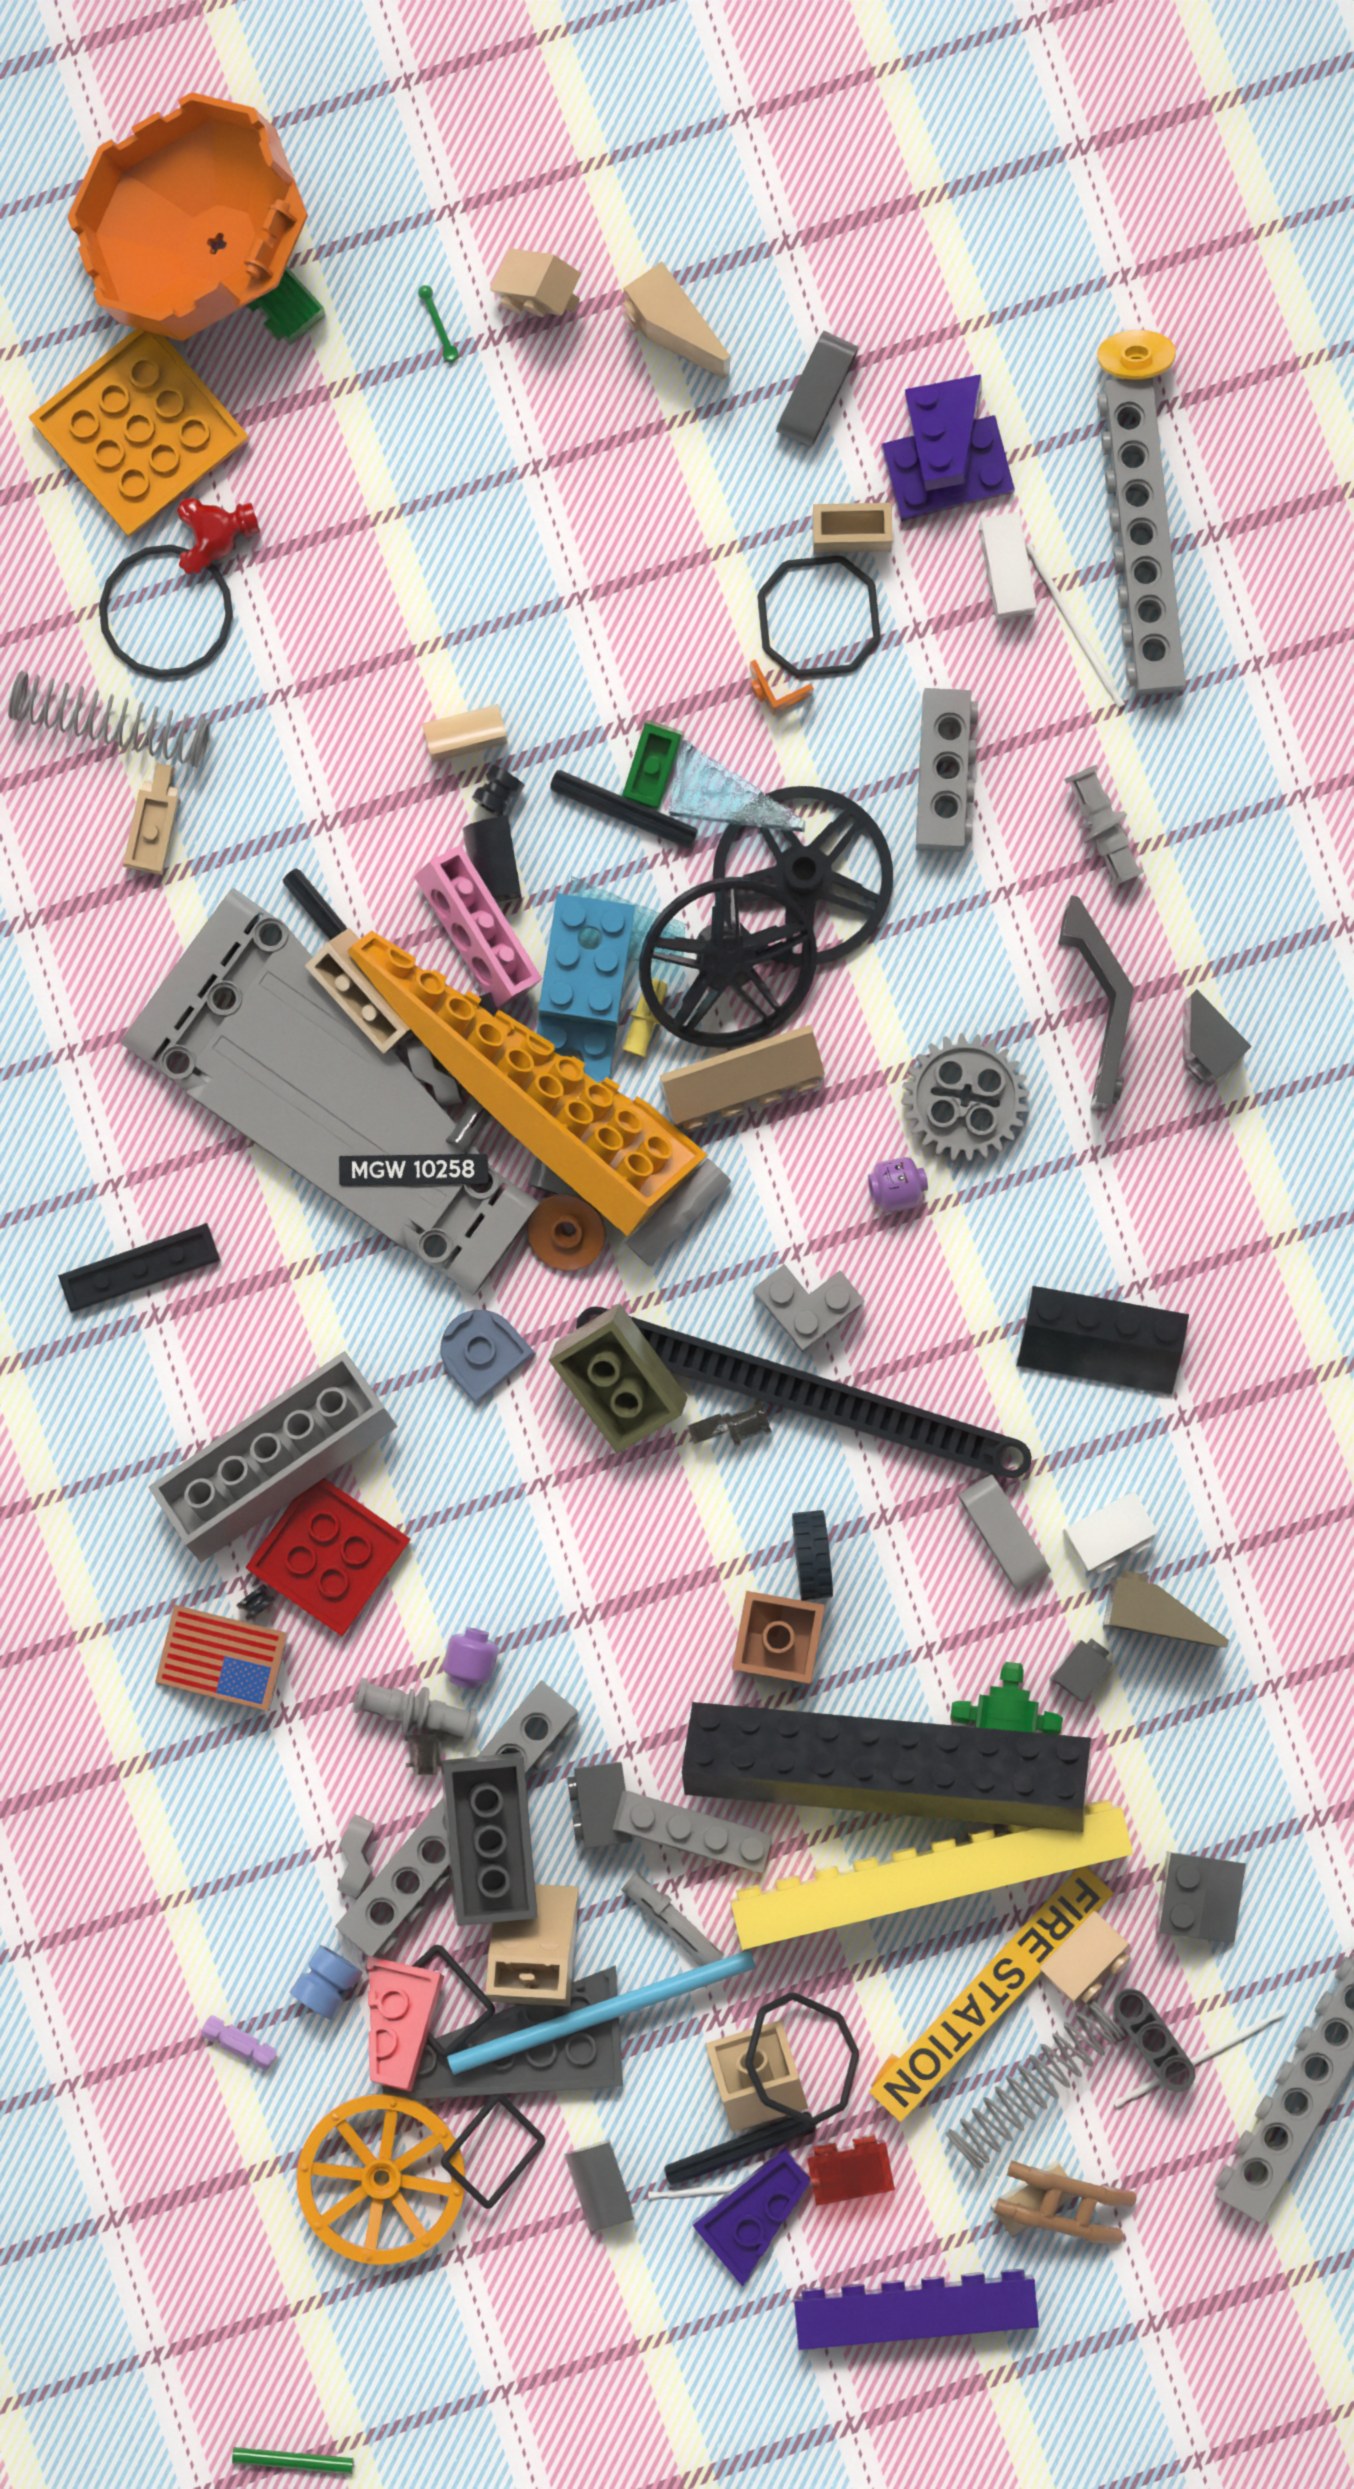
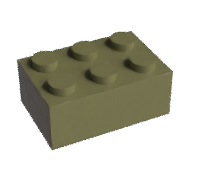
M620 1303L557 1341L549 1357L551 1365L616 1454L670 1423L683 1413L688 1398Z

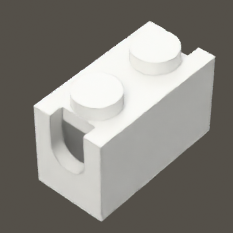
M1135 1491L1126 1494L1063 1529L1085 1572L1094 1568L1097 1574L1118 1564L1115 1556L1127 1549L1134 1555L1151 1546L1153 1542L1150 1537L1158 1533Z

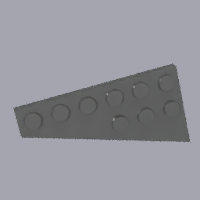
M616 1965L572 1982L570 2007L518 2004L494 2014L452 2054L618 1996ZM619 2017L456 2075L452 2073L448 2058L438 2055L432 2046L426 2042L412 2091L408 2092L382 2085L383 2093L395 2094L410 2099H428L623 2086ZM471 2024L435 2039L446 2049Z

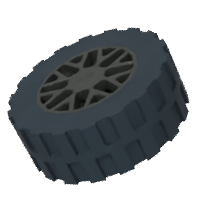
M824 1510L792 1513L801 1601L833 1597L831 1560Z

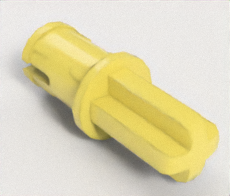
M652 978L655 994L662 1005L668 984ZM641 994L636 1011H631L630 1016L633 1017L622 1050L646 1058V1052L655 1025H660V1023L650 1011L643 994Z

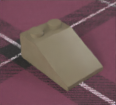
M1122 1571L1121 1577L1111 1578L1103 1625L1218 1648L1228 1647L1229 1639L1159 1585L1148 1583L1149 1575Z

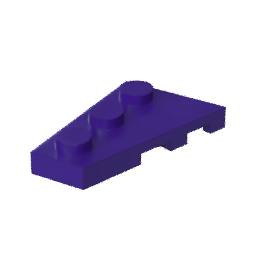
M981 374L904 389L926 491L965 483L971 450V436L977 416L978 397L982 389Z
M784 2147L692 2221V2226L742 2287L748 2280L751 2271L760 2257L764 2255L769 2247L772 2238L781 2224L787 2219L811 2181L810 2176L787 2148Z

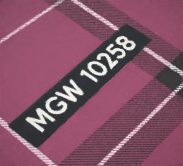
M487 1154L363 1155L339 1157L340 1185L488 1183Z

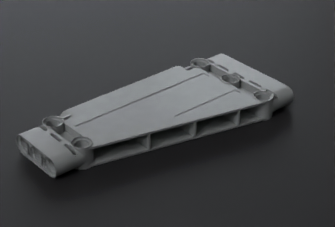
M235 888L231 889L128 1029L121 1041V1045L182 1087L191 1098L404 1250H410L474 1296L526 1226L532 1212L540 1202L496 1172L489 1163L488 1174L493 1179V1185L485 1193L475 1192L471 1188V1184H339L340 1156L465 1154L459 1145L453 1142L451 1144L446 1142V1139L451 1135L456 1125L393 1050L390 1049L383 1054L304 965L313 956L285 923ZM269 927H277L282 931V939L277 945L267 946L261 941L263 931ZM225 990L234 992L236 995L234 1006L227 1010H221L216 1007L215 999L220 992ZM178 1054L188 1056L190 1063L184 1073L174 1074L170 1071L169 1062L171 1058ZM471 1145L467 1153L480 1154L473 1145ZM506 1185V1189L497 1199L495 1204L491 1206L490 1203L496 1197L502 1186ZM480 1217H485L479 1224L477 1229L474 1231L472 1236L468 1238L467 1235L478 1222ZM432 1237H441L447 1243L445 1253L437 1258H432L425 1253V1244ZM460 1248L461 1251L456 1256L452 1264L449 1266L448 1270H446L444 1267L452 1258L457 1249Z

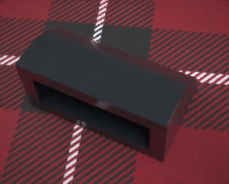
M508 815L489 818L464 826L462 830L467 856L495 902L522 898Z

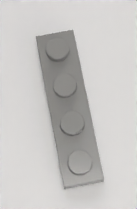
M622 1791L612 1829L755 1873H763L773 1836L766 1832L630 1791Z

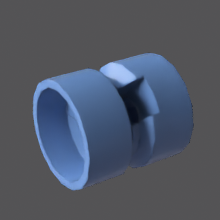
M320 1945L308 1963L311 1969L310 1973H301L289 1993L313 2011L332 2020L344 2003L341 1995L342 1992L351 1991L363 1972L336 1952Z

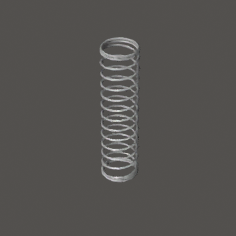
M21 670L15 678L8 704V717L10 719L13 718V720L19 722L25 718L29 711L30 722L33 726L39 723L44 715L45 726L47 729H50L59 718V727L62 733L68 731L74 722V732L79 737L84 734L89 725V736L92 741L96 740L104 729V741L107 745L115 740L119 732V745L122 749L129 745L134 736L133 744L137 753L143 750L149 739L148 748L152 757L159 752L163 745V753L167 761L174 756L178 748V757L181 764H184L190 758L191 766L197 768L202 762L210 733L211 722L209 719L199 718L191 747L185 759L182 760L183 738L188 720L187 713L184 715L175 746L168 756L167 743L173 710L169 711L163 735L153 753L152 740L159 709L158 706L154 707L146 737L138 749L137 737L144 706L143 702L139 704L132 731L123 745V724L129 703L128 697L124 700L116 730L108 741V721L114 699L113 693L109 697L102 724L95 737H93V718L99 696L98 690L94 693L86 723L81 732L78 733V714L84 693L83 686L79 689L72 717L66 728L63 729V711L69 683H65L59 709L49 726L48 708L55 680L53 678L50 680L45 703L34 722V697L40 676L39 674L35 676L31 697L20 718L19 715L27 693L29 675L27 671L23 672Z
M1094 1999L1087 2004V2007L1106 2034L1083 2014L1075 2012L1077 2020L1094 2044L1072 2025L1064 2022L1065 2030L1084 2056L1061 2036L1052 2033L1055 2043L1074 2068L1046 2044H1041L1042 2051L1062 2079L1032 2054H1029L1030 2061L1050 2089L1022 2065H1018V2070L1038 2099L1014 2078L1006 2076L1007 2082L1028 2111L1004 2090L995 2086V2092L1017 2123L987 2097H983V2101L1005 2133L976 2108H972L971 2111L993 2143L968 2121L960 2118L961 2125L983 2155L954 2130L948 2129V2132L945 2133L949 2140L978 2171L984 2168L983 2163L978 2157L986 2163H990V2158L970 2129L997 2152H1001V2146L982 2119L1006 2140L1013 2141V2137L994 2109L1016 2128L1024 2131L1023 2123L1004 2097L1027 2117L1036 2120L1035 2113L1015 2085L1037 2105L1047 2109L1045 2100L1027 2075L1056 2099H1059V2094L1039 2065L1065 2087L1070 2088L1071 2085L1050 2054L1077 2077H1082V2072L1060 2042L1088 2066H1094L1092 2059L1071 2030L1101 2056H1105V2051L1083 2020L1112 2045H1117V2042L1111 2032L1119 2040L1125 2037V2033Z

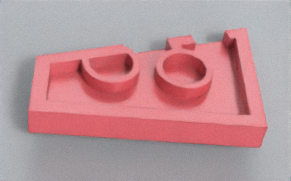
M367 1955V1970H369L370 1982L368 2006L370 2007L371 2031L369 2032L370 2080L376 2084L411 2092L445 1976L438 1972Z

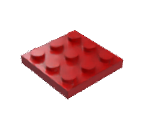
M323 1478L292 1500L245 1568L343 1637L412 1539L329 1480Z

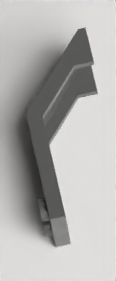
M1071 895L1065 905L1058 944L1079 949L1110 1000L1090 1110L1106 1112L1121 1097L1124 1077L1117 1076L1134 987L1080 898Z

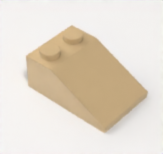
M662 261L623 288L624 302L622 306L625 311L622 312V315L634 332L640 329L647 339L723 379L730 375L731 356Z

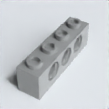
M924 688L922 695L915 850L962 852L965 841L972 842L973 818H966V802H974L975 779H968V764H975L977 745L976 740H969L970 725H977L978 701H971L972 690ZM946 722L953 723L959 728L960 736L954 740H945L940 736L938 727ZM943 761H950L956 765L958 775L953 779H944L937 773V765ZM941 800L951 801L956 807V814L951 818H942L937 815L934 808L935 804Z

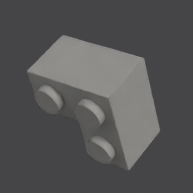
M783 1264L753 1288V1293L801 1352H804L865 1302L841 1270L812 1293L808 1294L787 1266Z

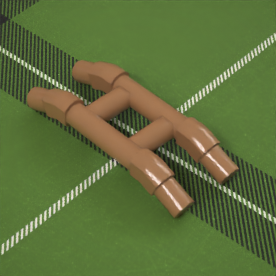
M1011 2160L1007 2176L1045 2189V2195L1039 2211L1035 2208L998 2198L993 2213L1026 2226L1039 2227L1075 2236L1093 2243L1119 2244L1122 2242L1123 2232L1120 2228L1106 2227L1090 2223L1097 2202L1114 2207L1134 2206L1137 2197L1133 2191L1120 2190L1116 2187L1104 2185L1099 2186L1053 2174L1049 2171ZM1062 2193L1082 2197L1074 2220L1055 2215Z

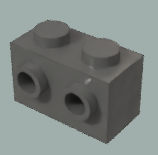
M622 1762L575 1767L574 1776L567 1777L570 1801L578 1800L580 1816L572 1817L575 1841L583 1840L584 1848L633 1842L632 1835L612 1830L622 1791H626Z

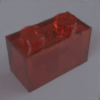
M876 2134L853 2138V2145L837 2148L836 2142L813 2146L814 2153L806 2154L816 2206L894 2191L895 2187L885 2140H877Z

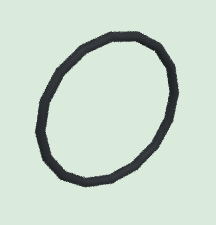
M172 544L145 547L123 559L105 582L99 602L101 632L114 655L135 671L156 677L186 675L210 662L226 642L233 618L231 593L219 569L212 563L209 567L205 568L212 573L223 592L225 618L219 638L203 657L185 667L160 670L142 665L119 648L109 630L106 606L113 583L126 567L147 555L168 552L180 555L182 552H188L190 549Z

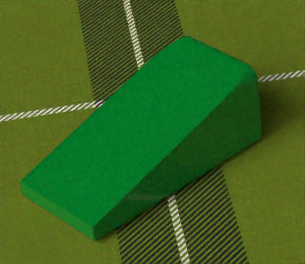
M647 720L644 723L622 793L623 797L659 809L684 731L651 720Z

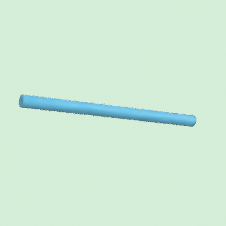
M750 1949L449 2055L447 2058L453 2075L756 1969Z

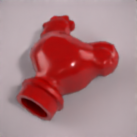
M188 498L181 501L177 509L179 519L193 530L196 544L188 552L180 554L179 567L184 569L186 574H192L193 572L201 574L202 569L209 567L211 562L225 558L232 552L235 539L239 534L246 538H251V535L260 533L252 503L243 505L238 503L235 511L229 513L216 505H203L198 499Z

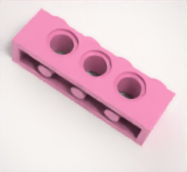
M461 845L432 859L414 876L485 994L491 992L497 1010L525 995L543 980Z

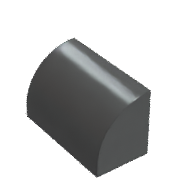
M610 2138L564 2153L589 2231L611 2227L634 2219V2212Z

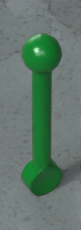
M423 285L418 289V296L425 300L443 344V358L447 362H454L458 358V350L456 347L451 346L432 299L433 289L428 285Z

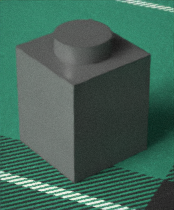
M1090 1638L1087 1644L1081 1639L1077 1640L1051 1674L1050 1678L1079 1701L1084 1702L1112 1666V1663L1106 1659L1110 1652L1092 1638Z

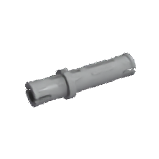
M639 1871L621 1888V1891L625 1892L646 1913L644 1917L649 1922L654 1920L701 1966L721 1960L724 1953L670 1903L672 1899L667 1894L663 1896Z

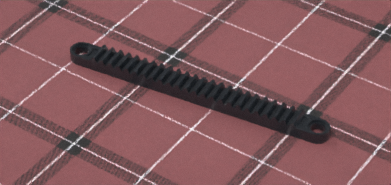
M597 1306L585 1309L577 1319L576 1329L585 1325L586 1320L590 1316L601 1315L609 1309ZM629 1316L669 1372L1003 1478L1014 1479L1020 1477L1028 1471L1031 1465L1032 1456L1030 1449L1018 1439ZM1013 1447L1022 1453L1023 1461L1018 1469L1008 1470L1002 1466L1000 1455L1004 1449Z

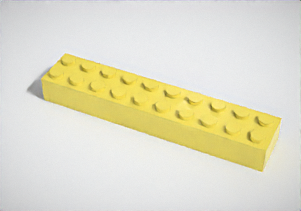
M1107 1799L1086 1804L1083 1832L1007 1825L1008 1831L995 1834L994 1829L987 1828L968 1833L970 1840L957 1844L955 1839L950 1837L930 1842L931 1850L917 1853L914 1847L891 1852L892 1860L878 1863L877 1858L873 1856L853 1861L854 1869L839 1872L837 1866H831L813 1871L815 1878L800 1882L798 1875L775 1880L776 1888L761 1891L759 1885L736 1890L737 1897L730 1899L741 1948L742 1950L1133 1855L1123 1809L1118 1805H1112L1111 1801Z

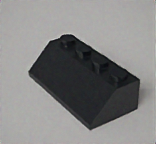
M1032 1286L1029 1290L1016 1366L1171 1395L1183 1353L1189 1314Z

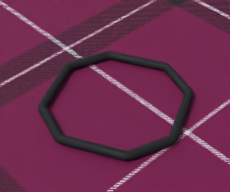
M835 555L786 560L781 563L758 592L762 648L767 655L793 676L807 677L852 672L859 667L880 640L876 585L873 579L844 556ZM841 563L868 585L873 637L850 665L798 670L770 647L765 595L787 568Z
M792 1992L762 2006L757 2012L745 2059V2067L761 2102L765 2106L808 2125H817L846 2108L859 2059V2050L844 2017L839 2012ZM792 2000L836 2019L852 2053L840 2103L813 2118L769 2099L753 2065L765 2014Z

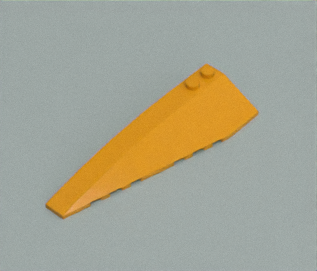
M371 930L347 951L395 1012L463 1087L514 1137L626 1236L631 1235L707 1157V1154L649 1103L638 1096L634 1100L626 1097L617 1091L620 1085L607 1077L603 1081L600 1080V1083H597L584 1073L585 1063L574 1056L570 1058L554 1052L553 1043L502 1011L498 1010L493 1017L479 1006L481 998L468 990L463 995L445 983L447 977L435 969L431 971L415 965L416 958L374 931Z

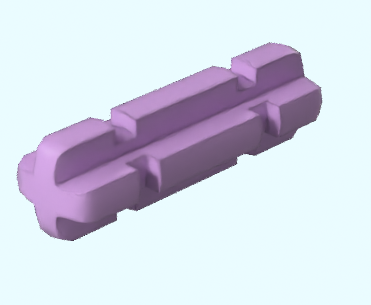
M211 2015L206 2020L201 2030L202 2037L213 2043L215 2040L220 2041L219 2046L245 2060L253 2059L254 2062L252 2064L263 2070H267L271 2066L277 2054L275 2048L266 2043H263L262 2046L257 2044L258 2039L232 2025L229 2028L224 2026L225 2021L214 2015Z

